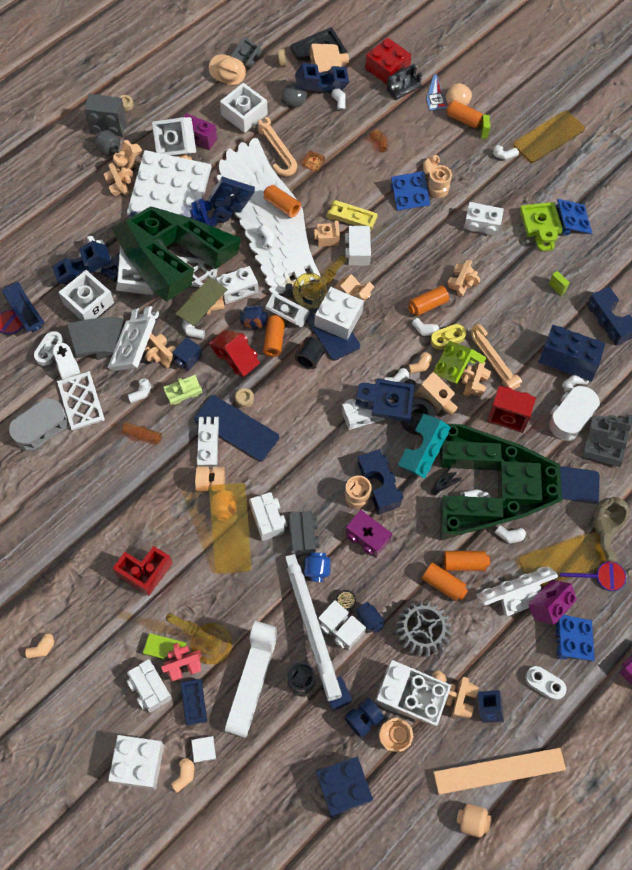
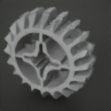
M421 600L418 601L417 606L412 602L410 609L404 607V613L399 614L398 617L401 620H398L396 625L401 628L396 629V634H403L398 638V641H405L403 644L404 649L408 646L411 647L410 654L417 650V656L420 657L422 651H424L425 656L429 657L431 650L434 655H437V648L443 651L445 648L443 644L449 643L447 637H450L452 632L448 629L452 627V624L445 623L449 620V616H442L445 610L437 611V604L432 608L430 607V601H427L425 606H423ZM423 614L429 615L434 619L428 620L424 618ZM414 616L416 627L408 632L407 622ZM421 625L428 628L426 632L419 630ZM439 626L440 636L436 641H433L431 631ZM414 638H422L427 644L419 643Z

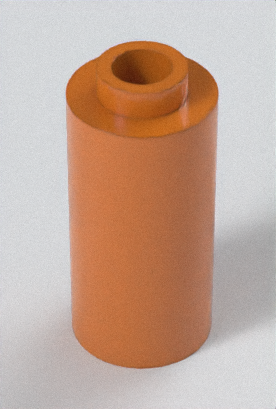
M456 100L448 104L446 108L447 116L476 130L480 127L483 113Z
M275 185L265 188L263 193L264 200L291 218L298 214L301 208L299 201Z
M441 285L409 300L408 309L412 315L419 316L449 302V294L446 288Z
M277 314L267 319L263 353L271 357L280 356L282 351L285 319Z
M444 551V570L486 571V567L490 566V556L486 555L485 551Z
M433 562L422 577L423 581L454 601H457L458 598L463 600L468 592L465 588L467 584Z

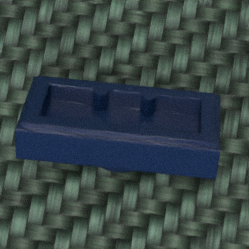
M202 679L180 682L186 726L207 723Z

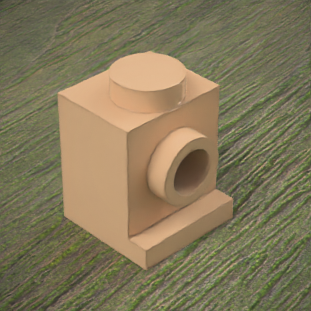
M335 221V223L317 224V229H314V240H318V247L339 245L338 221Z

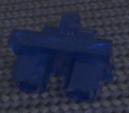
M203 199L191 203L192 209L189 210L190 218L212 227L217 226L216 218H208L207 211L212 210V204L208 203V201H203Z

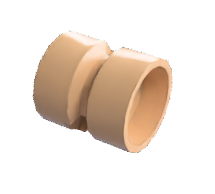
M438 165L430 171L427 189L428 193L434 198H443L449 192L452 172L448 167Z
M197 466L195 478L196 491L207 492L211 489L213 492L225 490V467H213L210 470L206 466ZM210 477H214V481L210 482Z
M356 475L351 477L346 483L345 501L353 509L364 508L370 500L371 484L366 477Z

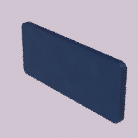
M322 287L315 289L314 292L306 293L316 294L315 297L295 299L296 304L310 311L306 321L319 341L325 346L331 360L336 361L360 349V343L353 332H351L348 340H345L314 326L315 314L327 294Z
M215 395L210 396L194 417V421L199 424V417H204V424H206L207 417H211V424H214V417H219L218 437L259 462L264 461L279 440L278 433Z
M560 466L562 499L598 503L599 472Z

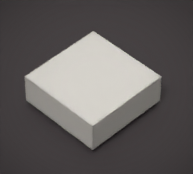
M213 736L192 740L194 763L216 760Z

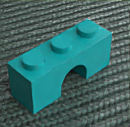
M423 414L415 430L423 436V443L416 450L406 448L398 466L411 474L425 479L451 427L438 418Z

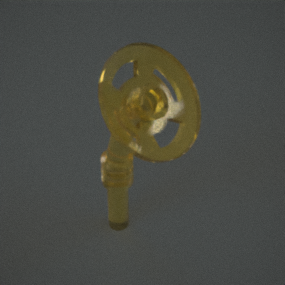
M341 255L332 267L324 272L322 278L311 272L300 275L293 285V296L296 302L305 309L319 307L327 293L326 284L330 283L336 276L337 270L345 262L346 258ZM310 277L316 278L319 282H312ZM304 280V283L301 287V292H299V286L301 282ZM323 289L322 297L318 301L319 297L321 296V290ZM305 296L307 299L312 300V304L305 303L302 298Z
M171 613L167 614L166 621L183 629L184 633L192 636V652L200 650V652L207 655H214V658L201 656L200 662L210 665L218 664L229 656L232 650V637L224 626L217 623H207L199 626ZM209 628H217L223 633L220 634L218 631L209 630ZM197 637L201 639V645L196 646ZM222 640H227L226 649L221 654L219 649L221 648Z

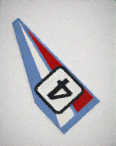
M437 74L433 75L426 98L430 111L447 108Z

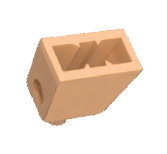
M311 44L309 51L311 63L318 65L319 73L328 71L332 66L342 67V64L349 63L348 53L339 54L337 45Z
M434 372L423 382L413 396L414 398H424L432 403L435 408V414H438L443 409L451 416L458 408L450 401L455 393Z

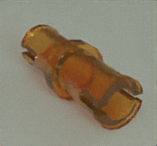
M124 422L122 427L123 434L137 437L140 441L146 440L159 445L162 438L161 432L146 429V426L143 425L140 427Z

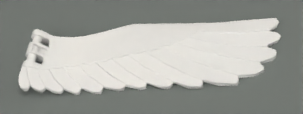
M253 138L249 146L241 142L238 146V152L228 149L226 160H220L219 170L221 175H217V180L219 182L223 176L255 187V193L241 213L233 211V214L240 219V226L246 230L245 236L251 242L249 247L251 251L257 254L255 259L261 265L260 269L266 276L265 282L271 287L269 292L271 294L275 292L280 295L285 293V285L287 283H291L292 286L309 284L312 280L317 281L321 279L309 249L302 207L298 214L291 218L264 200V190L270 185H275L294 199L296 198L269 164L259 140ZM261 225H267L274 233L271 249L263 247L265 237L257 233V229ZM310 268L311 273L307 274L305 269ZM294 275L295 280L291 281L289 277Z

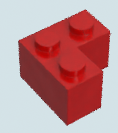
M224 330L208 343L216 356L226 360L236 375L244 377L260 364L256 351L250 348L247 343L248 339L243 333Z
M153 546L142 562L124 552L112 569L116 576L147 596H150L173 563L168 554Z

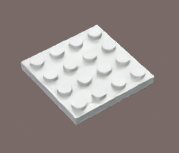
M144 150L127 216L129 217L131 211L140 212L152 206L197 220L210 175L211 164Z

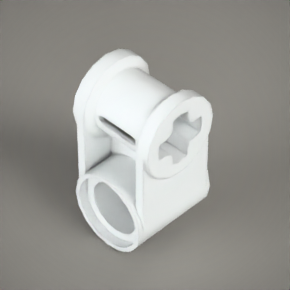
M65 343L55 344L52 348V354L62 380L80 374L70 347ZM59 346L66 348L64 356L56 353L59 350Z

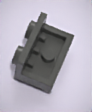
M244 36L230 57L240 60L244 64L245 70L246 68L250 70L255 62L253 58H258L262 52L260 48L263 43L260 42L257 46Z

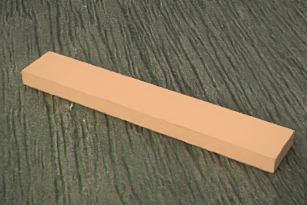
M556 748L435 771L433 775L437 793L441 795L565 771L566 767L561 749Z

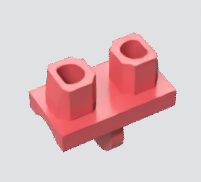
M179 643L173 644L174 650L168 652L169 659L175 656L177 658L166 661L161 666L163 673L167 672L171 681L183 677L181 666L187 665L190 674L200 672V658L202 655L200 650L183 655L190 652L189 647L181 648Z

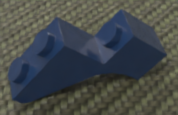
M18 281L0 289L24 330L34 333L42 328L41 325L44 324L43 319L26 296Z

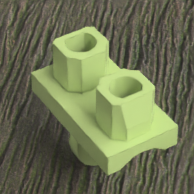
M196 375L183 380L178 378V382L164 387L171 405H176L185 399L194 398L198 394L203 393Z

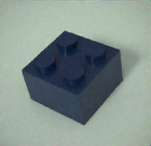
M358 756L316 771V777L330 818L372 803L373 797Z

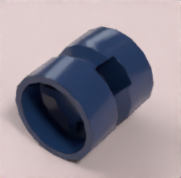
M366 697L358 704L357 710L352 709L344 716L347 724L361 739L371 731V726L376 727L385 719L380 709L369 697ZM361 715H362L363 718L366 720L365 722H363V721L361 720V718H360Z

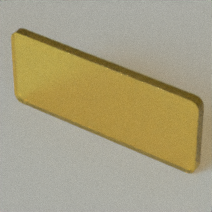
M563 111L515 141L513 146L530 163H535L584 132L585 126L569 111Z
M243 483L212 485L209 488L215 571L218 574L250 571L252 565L245 485Z
M596 532L523 555L519 558L524 574L537 571L541 567H550L557 573L558 577L552 579L556 581L573 578L560 577V573L585 574L598 569L604 562H608L601 548L600 536ZM550 581L540 584L541 588H544Z

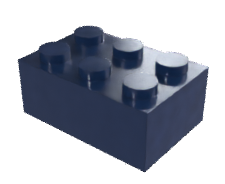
M552 324L538 363L592 382L600 365L606 343Z

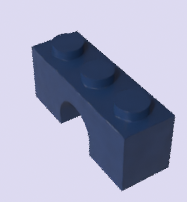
M302 63L295 73L297 89L328 92L340 89L343 91L349 83L347 67L332 66L328 71L319 73L317 64Z
M92 240L79 249L80 258H64L53 265L52 268L56 281L68 285L85 270L92 274L111 262L107 246Z
M609 286L591 294L587 305L589 310L598 319L600 326H603L609 339L617 346L632 339V317L630 314L618 317L612 313L619 299Z
M380 449L358 456L357 465L361 475L367 479H378L382 483L380 488L372 490L371 496L378 515L399 508L403 500V494L400 488H396V479L394 473L390 472L387 467L388 460L386 455H382Z

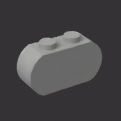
M43 399L33 404L26 412L17 415L10 424L9 432L20 449L34 451L66 428L67 416L58 401Z

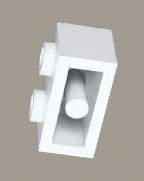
M469 202L464 229L498 236L504 209Z
M250 266L239 268L237 271L223 274L216 278L218 283L228 289L223 294L225 305L259 293L258 282Z

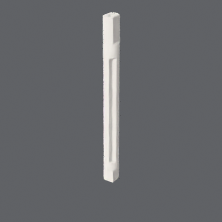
M295 554L286 556L287 571L327 700L332 701L341 698V690L301 566L298 564Z

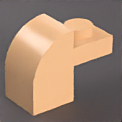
M350 274L342 277L333 288L365 301L371 295L370 291L374 286L371 282L360 284Z

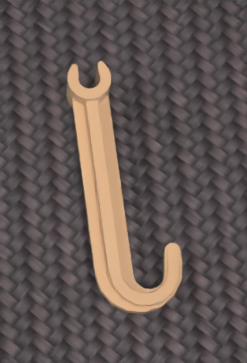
M265 117L264 124L259 119L258 132L261 135H265L288 167L287 170H283L277 164H273V169L282 176L293 175L297 170L296 160L270 126L271 120Z
M479 323L473 325L471 328L472 339L503 380V387H510L513 390L520 387V383H522L521 378L517 374L513 375L484 337L488 334L484 327Z

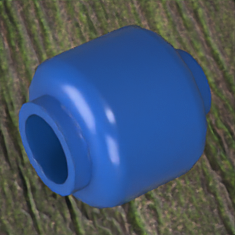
M310 553V556L305 558L304 575L311 577V581L323 582V578L330 576L331 559L326 556V553Z

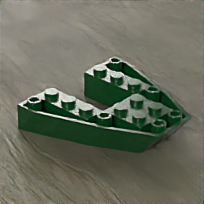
M152 206L112 227L127 258L151 290L166 302L190 287L194 274V268L165 248L166 246L176 241L216 269L238 254L241 242L240 237L190 217Z
M446 423L451 428L440 448V468L497 470L498 498L443 495L440 502V541L521 519L562 501L560 464L512 441L463 424Z

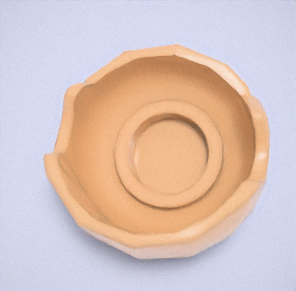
M461 83L454 84L446 93V103L449 104L456 100L467 106L472 98V93L466 85Z
M400 718L389 719L382 724L379 731L380 742L388 751H404L411 745L414 737L412 727L406 720Z

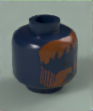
M259 305L246 306L240 312L241 325H244L248 330L262 329L264 323H267V312H264L263 308Z

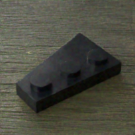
M332 27L290 45V49L298 61L311 59L309 53L311 44L337 45L339 54L348 52Z

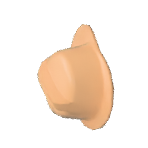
M219 54L213 57L209 63L210 75L217 81L229 85H237L245 77V66L236 58Z

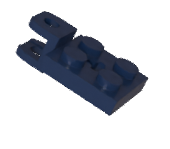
M222 176L208 197V203L212 204L213 209H215L212 213V219L225 223L232 216V211L241 213L255 193V187Z
M376 379V384L360 383L355 405L372 410L371 416L409 422L411 419L414 385L383 379ZM391 397H395V400L398 402L392 404L388 401V399H391Z

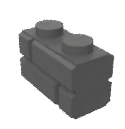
M312 511L288 513L291 555L295 554L296 557L310 556V553H316V548H319V537L314 536V530L318 529L317 517L313 518Z

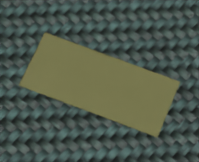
M209 277L176 314L194 326L228 289Z

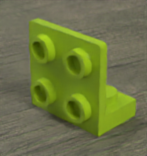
M449 341L433 372L437 376L457 384L468 362L484 364L487 357L471 348Z

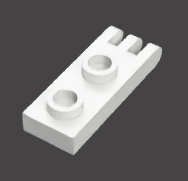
M199 417L197 466L217 467L219 417H214V424H211V417H207L206 424H204V417Z

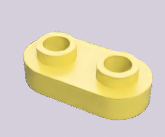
M459 324L437 330L432 334L431 345L435 349L443 350L449 341L459 344L464 341L466 330Z

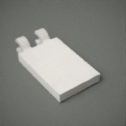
M152 306L145 307L144 314H140V316L139 308L132 310L131 318L125 322L109 362L108 368L110 370L118 371L138 368L154 327L155 319L159 316L158 311L151 314Z

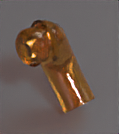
M374 129L370 133V138L374 141L376 139L379 141L380 152H386V136L380 130Z

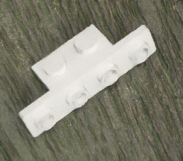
M541 567L532 573L522 574L514 580L504 581L496 587L486 588L476 594V597L483 605L501 600L504 614L510 616L528 609V603L541 591L540 584L555 579L558 576L550 567Z

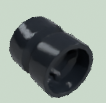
M298 662L289 669L288 686L294 694L299 696L307 695L313 690L316 678L313 667L308 663Z

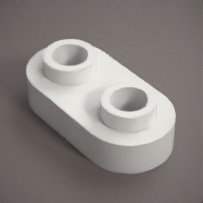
M52 331L46 334L35 350L34 357L39 365L47 366L54 361L52 348L55 344L52 343H64L59 332ZM61 346L58 347L59 350L56 351L57 354L61 350Z
M534 666L526 672L525 681L527 685L550 700H560L566 694L565 683L545 669ZM535 673L540 675V680L534 678ZM553 685L559 687V692L553 690Z

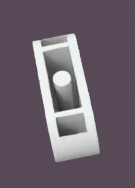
M584 386L574 387L570 393L566 392L560 400L562 402L561 405H555L550 412L552 417L549 421V428L558 439L565 441L574 440L600 405L597 394L592 389Z

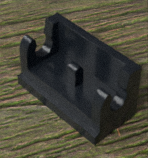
M415 64L388 77L387 91L395 100L422 87V73L416 74L417 66Z

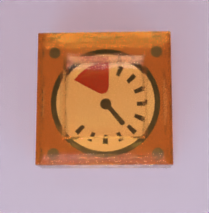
M310 150L303 160L302 166L318 172L325 160V156Z

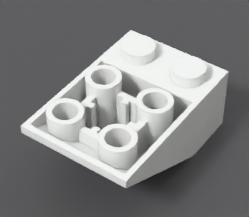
M120 246L116 291L152 295L153 291Z
M391 660L387 666L374 703L391 712L437 726L451 685Z

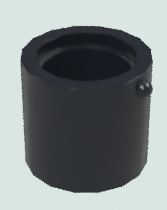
M306 337L296 351L294 358L301 366L314 369L317 368V364L326 348L319 340Z

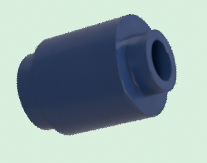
M369 602L364 603L355 611L357 618L366 627L368 633L373 632L376 634L384 628V618L375 606L370 605Z

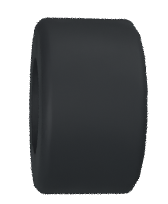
M413 398L411 413L420 412L432 417L436 416L432 403L424 398ZM412 417L409 422L401 421L403 428L408 433L420 435L415 431L420 421L414 420Z

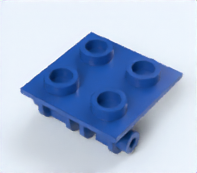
M424 171L391 177L392 183L390 187L394 191L397 211L430 205Z
M557 199L556 209L563 228L562 234L567 236L571 230L592 234L585 205Z
M563 615L555 623L556 637H559V639H556V643H560L557 645L556 652L559 655V659L564 660L567 657L595 661L592 620Z

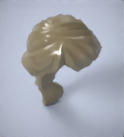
M616 497L601 500L596 505L593 515V525L595 526L596 533L600 536L601 548L608 562L617 561L615 552L610 548L612 537L623 527L629 517L627 503L621 498Z

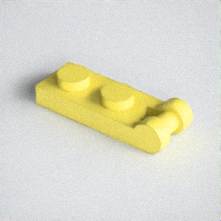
M337 200L332 201L331 209L326 214V217L330 220L336 219L354 226H370V231H372L378 216L377 213Z

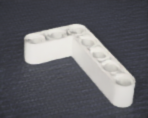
M255 621L250 634L251 649L226 723L225 732L244 738L248 734L277 640L275 626Z

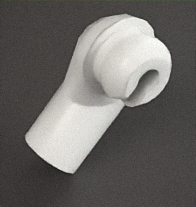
M572 375L563 382L562 388H564L565 393H570L574 385H587L589 381Z
M141 379L138 391L128 394L131 403L148 396L151 389L148 379Z

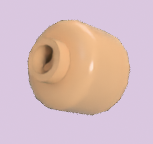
M467 804L464 810H459L457 823L460 824L462 833L482 837L484 833L488 834L491 815H488L486 808Z

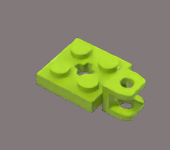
M555 203L521 205L520 214L527 237L536 236V245L540 251L553 250L558 234L562 233L563 230Z

